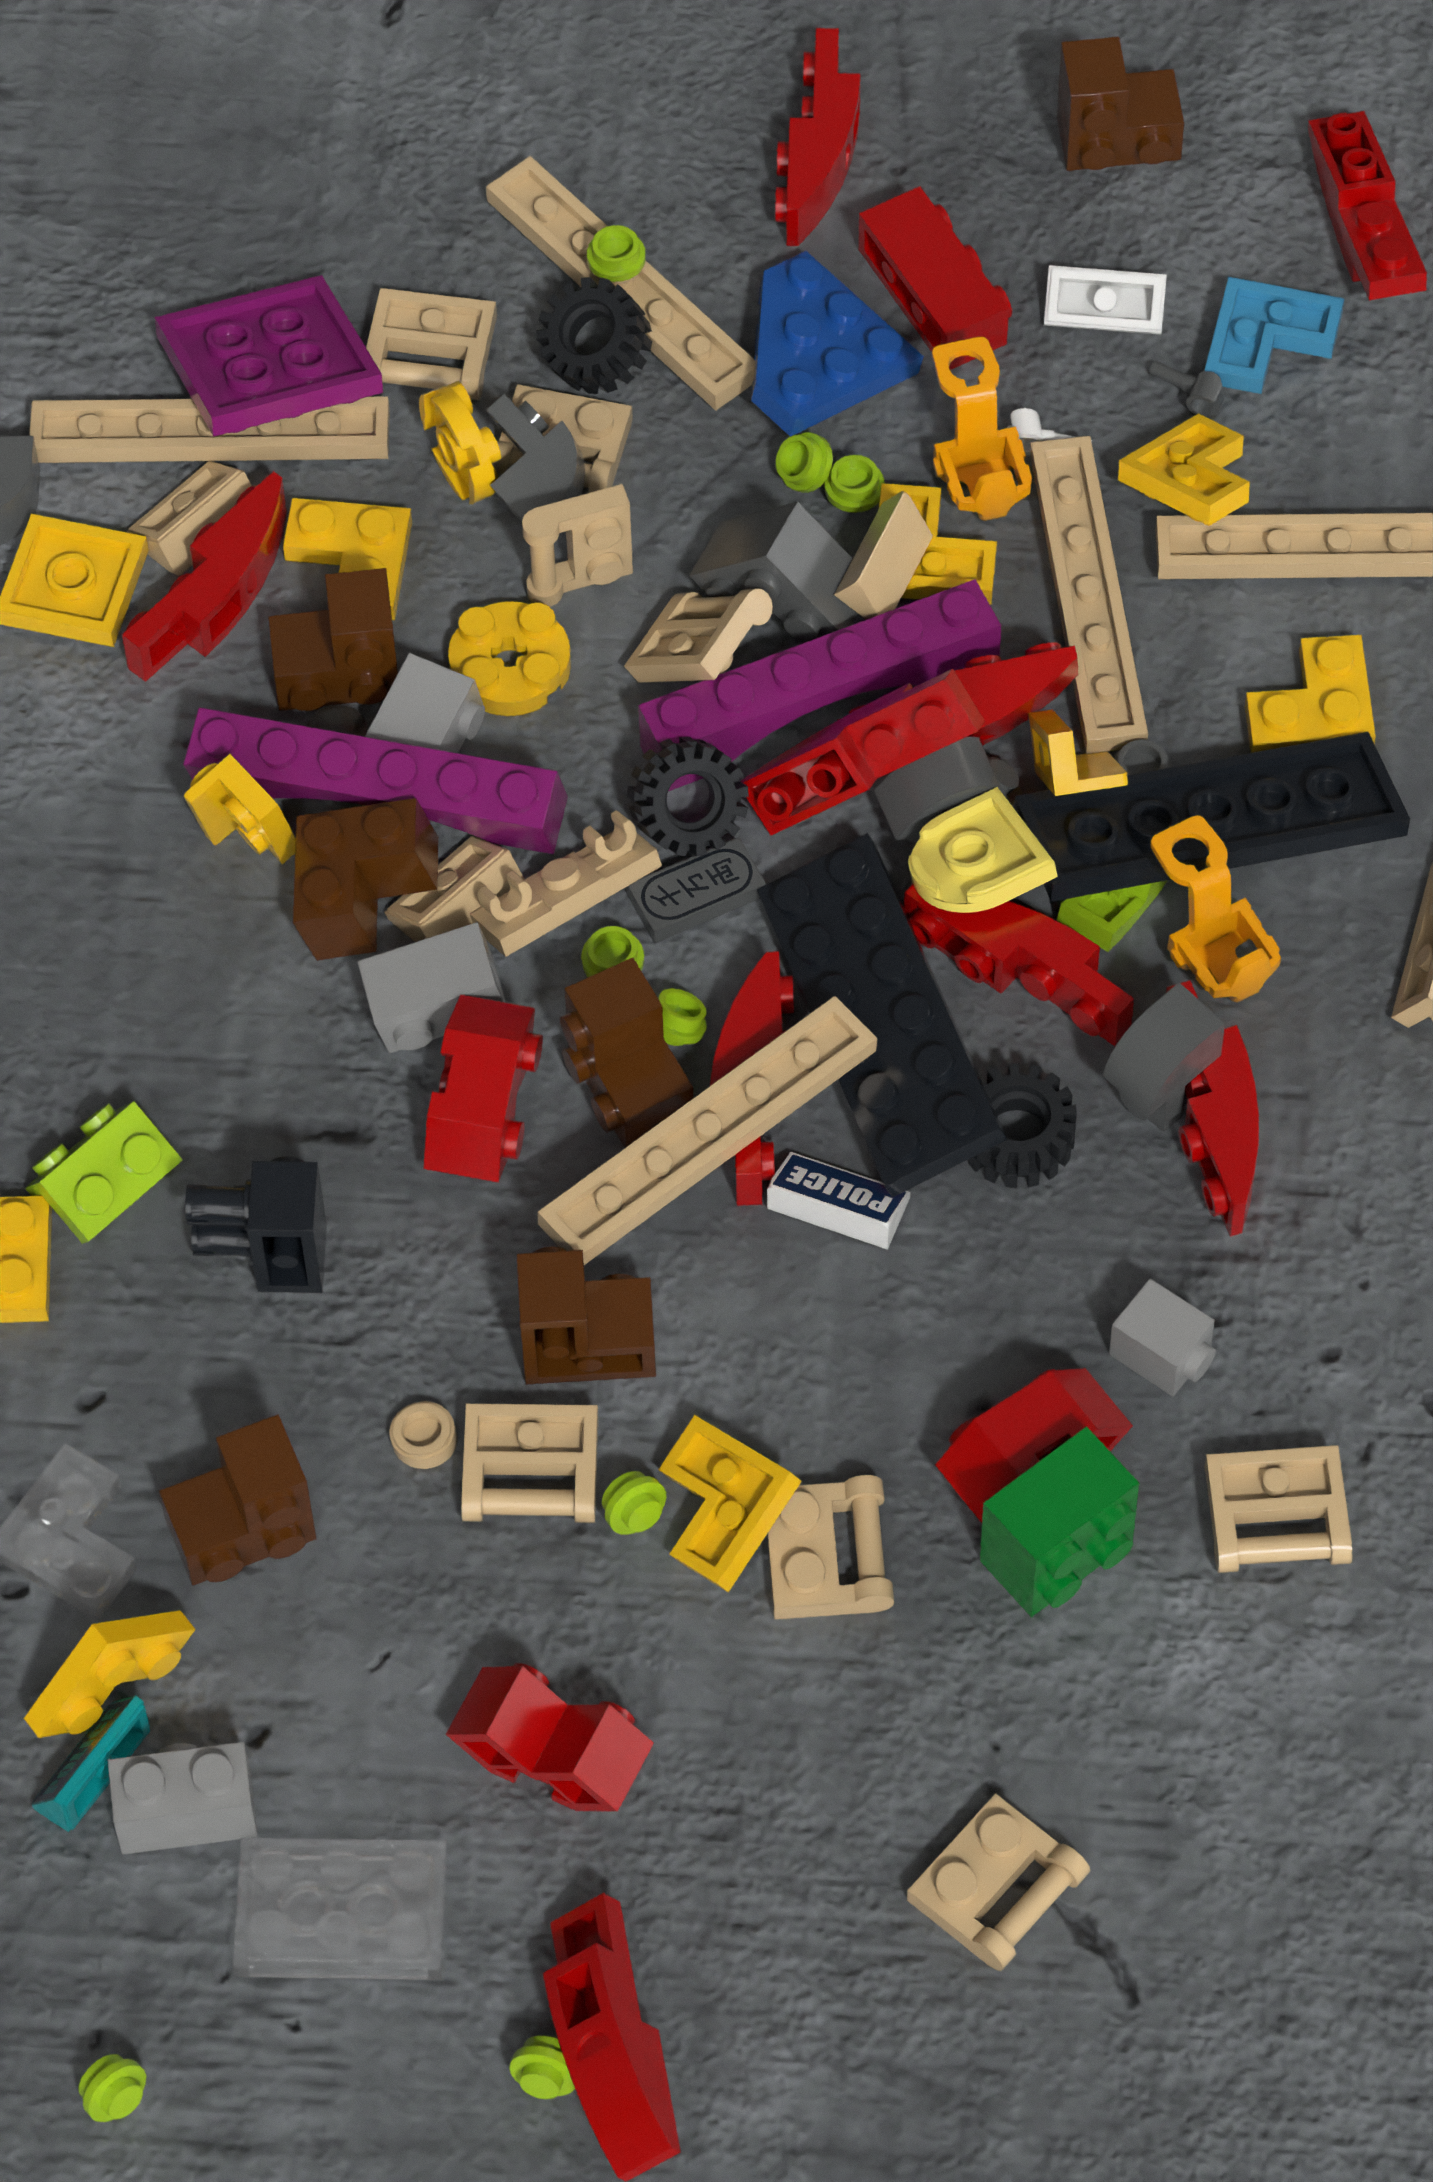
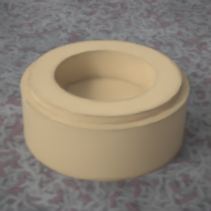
M420 1401L407 1405L395 1415L390 1425L389 1435L393 1450L402 1462L411 1467L428 1469L439 1466L446 1462L456 1449L458 1437L453 1418L443 1406L437 1403Z

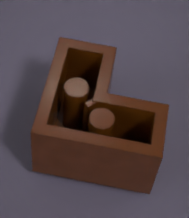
M1119 36L1061 42L1057 121L1067 171L1083 169L1100 170L1114 166L1144 163L1159 164L1165 161L1181 160L1184 118L1174 69L1126 73Z
M386 568L325 574L329 610L268 616L279 711L292 709L312 711L322 706L348 703L369 705L385 699L398 675Z
M417 798L296 817L293 924L317 961L376 952L378 899L438 889L439 837Z
M633 957L564 988L566 1014L560 1017V1024L568 1041V1047L562 1049L566 1067L577 1084L586 1081L594 1095L591 1098V1105L600 1126L606 1133L614 1130L624 1148L694 1098L693 1086L664 1040L662 1004Z
M550 1246L537 1249L533 1253L517 1254L520 1328L526 1385L656 1377L650 1277L635 1278L628 1274H612L603 1277L601 1280L585 1281L583 1250L568 1251L561 1247Z
M279 1414L215 1437L221 1468L159 1490L165 1521L192 1586L207 1580L209 1582L228 1580L237 1575L244 1566L268 1557L274 1559L289 1557L299 1552L306 1543L317 1539L307 1480Z

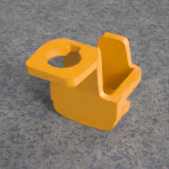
M975 337L938 345L932 350V360L940 388L945 394L955 399V438L950 441L934 444L933 467L936 477L941 478L947 483L948 492L952 501L956 503L958 510L976 512L982 521L1005 517L1015 503L1030 495L1032 476L1029 465L1025 464L1024 461L1026 454L1022 440L1019 439L1016 426L997 430L996 387L1000 376L998 362L988 339L984 337ZM960 356L977 358L984 366L983 372L978 376V384L967 387L964 379L957 378L949 370L950 363ZM1011 469H1013L1015 473L1018 486H1016L1012 472L1010 471ZM960 482L967 485L971 496L964 497Z
M1198 815L1157 833L1151 839L1150 846L1170 879L1177 884L1188 887L1189 924L1185 928L1170 934L1167 949L1175 965L1186 971L1191 970L1196 976L1195 979L1213 998L1229 997L1232 1002H1240L1258 993L1266 980L1280 966V948L1273 937L1267 935L1254 910H1251V904L1246 898L1231 904V874L1227 866L1228 853L1224 842L1207 821ZM1185 838H1195L1202 841L1209 851V855L1206 858L1208 868L1198 872L1194 865H1186L1179 862L1172 853L1174 844ZM1247 940H1252L1257 950L1238 958L1235 949Z

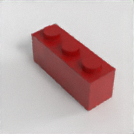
M921 186L859 213L860 253L931 352L938 345L975 337L988 339L992 351L1007 345L1008 318L1012 316V307L1007 294L1001 286H993L982 271V265L976 251L971 245H963L953 232L950 217L941 204L934 205ZM972 356L957 357L950 363L949 370L976 358Z

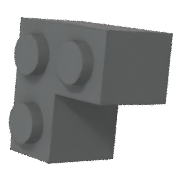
M798 501L720 522L689 575L705 591L706 597L736 596L744 589H763L771 598L772 612L784 623L785 630L802 643L851 626L858 614L834 595L853 558Z

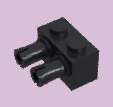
M278 1157L271 1161H252L251 1180H246L245 1185L210 1186L187 1184L185 1216L187 1225H192L191 1246L193 1256L250 1257V1261L253 1262L258 1292L323 1293L327 1221L318 1162H304L295 1157Z

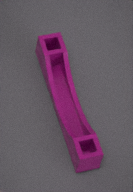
M976 579L725 672L718 675L715 680H704L638 705L640 747L644 754L649 749L658 753L662 751L659 744L662 741L670 739L677 744L680 743L679 737H691L697 742L701 739L710 743L732 759L731 762H733L743 752L770 733L832 702L864 692L904 686L908 683L912 686L920 685L951 669L959 670L965 668L964 664L971 659L986 655L1000 656L1001 624ZM697 774L681 776L674 781L669 791L701 780L703 777Z
M205 708L198 709L183 764L193 780L196 774L204 767L212 763L219 764L231 754L273 799L307 798L372 805L417 798L430 821L469 833L493 844L554 854L568 800V795L560 776L554 770Z

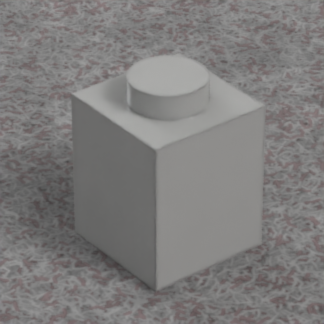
M1149 1279L1112 1324L1109 1355L1174 1397L1187 1379L1197 1382L1211 1365L1216 1354V1349L1211 1347L1215 1320L1154 1280Z

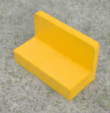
M1053 709L1028 713L1035 773L1055 796L1128 785L1127 772L1108 751L1075 755L1073 731Z

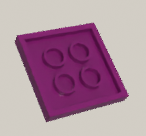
M322 275L155 317L157 338L213 437L226 433L241 432L249 427L284 418H295L307 412L338 404L353 403L361 398L383 393L381 371Z

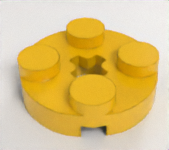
M455 381L421 395L419 398V411L424 430L436 427L438 446L431 449L453 491L461 500L469 498V504L477 503L494 495L495 492L490 485L499 477L492 463L501 460V452L491 430L487 426L478 429L471 415L473 413V406L463 384L460 381Z
M511 601L469 608L459 617L458 628L452 635L449 643V669L475 679L485 712L490 714L517 716L537 711L548 703L547 696L555 692L560 684L562 690L570 675L571 655L568 636L564 628L556 621L554 611L543 603L535 602L528 604ZM508 650L517 651L524 655L517 657L516 666L512 667L504 666L502 658L495 657Z

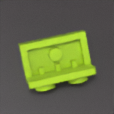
M135 1101L116 1110L110 1103L105 1104L79 1126L86 1135L70 1150H67L60 1143L32 1167L38 1174V1177L26 1186L25 1189L31 1196L42 1195L82 1244L93 1239L183 1161Z

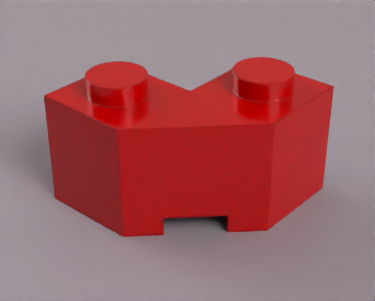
M460 994L443 1037L440 1053L442 1056H445L444 1069L440 1078L439 1092L432 1091L428 1108L423 1169L499 1183L508 1158L518 1160L523 1144L525 1124L521 1121H515L517 1093L526 1072L537 1071L543 1045V1036L533 1033L534 1007Z
M1086 1368L1049 1369L1035 1377L1027 1386L980 1416L971 1418L961 1424L949 1438L951 1446L937 1461L935 1466L982 1523L983 1503L1086 1426L1111 1452L1133 1425Z
M515 1663L513 1666L482 1667L445 1735L486 1770L496 1776L515 1783L521 1772L532 1779L550 1785L554 1788L552 1801L572 1810L618 1812L654 1744L634 1726L635 1718L623 1707L608 1701H601L599 1704L568 1705L548 1688L549 1680L544 1674L526 1664Z

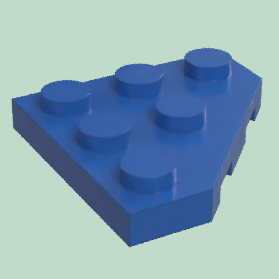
M807 251L764 270L759 287L758 304H760L759 320L756 327L754 360L756 362L751 401L790 437L919 374L924 356Z

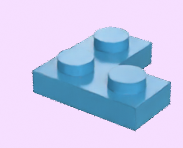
M1228 277L1205 371L1216 373L1221 379L1222 387L1262 394L1273 348L1332 359L1345 298Z

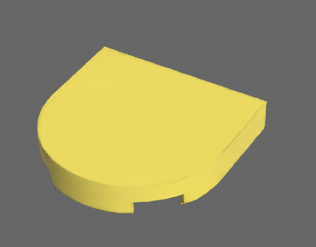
M998 787L930 820L919 831L920 839L915 844L908 858L912 882L918 894L929 904L950 912L971 913L988 910L1058 877L1055 862Z

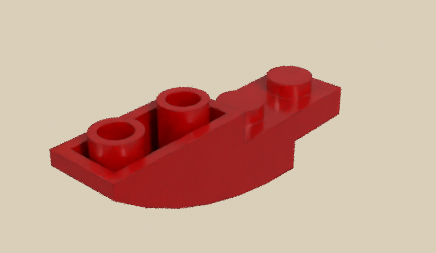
M816 28L815 52L804 51L803 86H813L814 96H802V118H790L789 141H778L777 176H786L788 180L787 187H776L775 222H787V246H799L817 227L838 195L853 159L859 129L861 74L838 73L839 28Z
M1365 111L1338 113L1331 117L1308 120V132L1320 185L1352 282L1361 281L1369 301L1426 291L1427 271L1395 201L1396 181Z
M273 471L257 486H250L239 496L235 506L216 523L212 522L205 525L190 545L194 571L181 575L172 584L166 596L149 611H142L137 614L127 626L126 631L122 634L127 666L131 672L146 682L187 644L206 657L230 633L251 606L275 562L283 538L287 509L283 479L280 475Z
M1056 642L1038 644L1028 648L1025 651V656L1002 661L1000 656L997 655L980 656L967 661L964 664L965 668L954 670L985 720L978 732L967 737H979L983 746L1029 719L1028 713L1038 712L1054 700L1078 676V657L1075 645L1061 648V644ZM862 705V706H859V707H856V708L850 710V711L848 712V714L854 712L855 710H857V709H859V708H861V707H863V706H865V705Z
M951 669L916 687H912L908 683L855 710L788 749L742 779L741 782L748 786L749 797L746 798L770 836L869 790L878 778L978 732L985 720L958 676Z
M914 884L905 891L904 909L919 943L926 948L932 949L935 947L955 961L959 970L970 980L976 983L984 982L1002 994L1018 978L1033 997L1041 1001H1051L1068 1013L1080 1030L1090 1036L1099 1035L1114 1047L1132 1025L1134 998L1098 973L1100 946L1072 928L1042 913L1011 901L984 911L958 913L942 910L929 904L918 894Z
M779 951L766 952L748 975L734 999L722 1027L714 1055L710 1086L787 1031L782 1030V1014L794 1013L792 975L780 976ZM761 1136L735 1154L737 1206L762 1205V1180H771L775 1175L774 1142H761Z
M1191 980L1180 983L1198 999ZM1175 985L1166 987V993ZM1235 1025L1224 1029L1221 1056L1185 1085L1184 1092L1188 1098L1185 1125L1179 1127V1139L1186 1159L1189 1163L1198 1161L1205 1177L1201 1185L1206 1206L1213 1217L1221 1215L1230 1237L1241 1234L1244 1229L1251 1204L1259 1147V1110L1256 1085L1246 1047L1238 1026Z
M601 1893L550 1922L557 1965L543 1972V1978L558 2041L583 2110L617 2178L627 2182L681 2153L660 2033L655 2027L641 2021L621 1903L611 1896Z

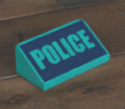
M135 1695L110 1703L98 1721L91 1726L31 1804L33 1809L67 1832L71 1829L74 1830L110 1784L108 1760L131 1757L149 1734L150 1725L144 1701Z

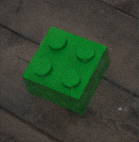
M1086 1426L983 1503L980 1562L1031 1618L1048 1605L1052 1608L1060 1607L1077 1593L1082 1585V1579L1100 1566L1104 1570L1112 1568L1130 1552L1133 1546L1139 1482Z

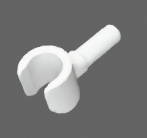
M1028 408L1014 410L1010 415L1012 425L1007 426V428L1016 426L1026 456L1030 455L1031 442L1075 437L1054 433L1052 430L1041 429L1039 414L1035 410Z

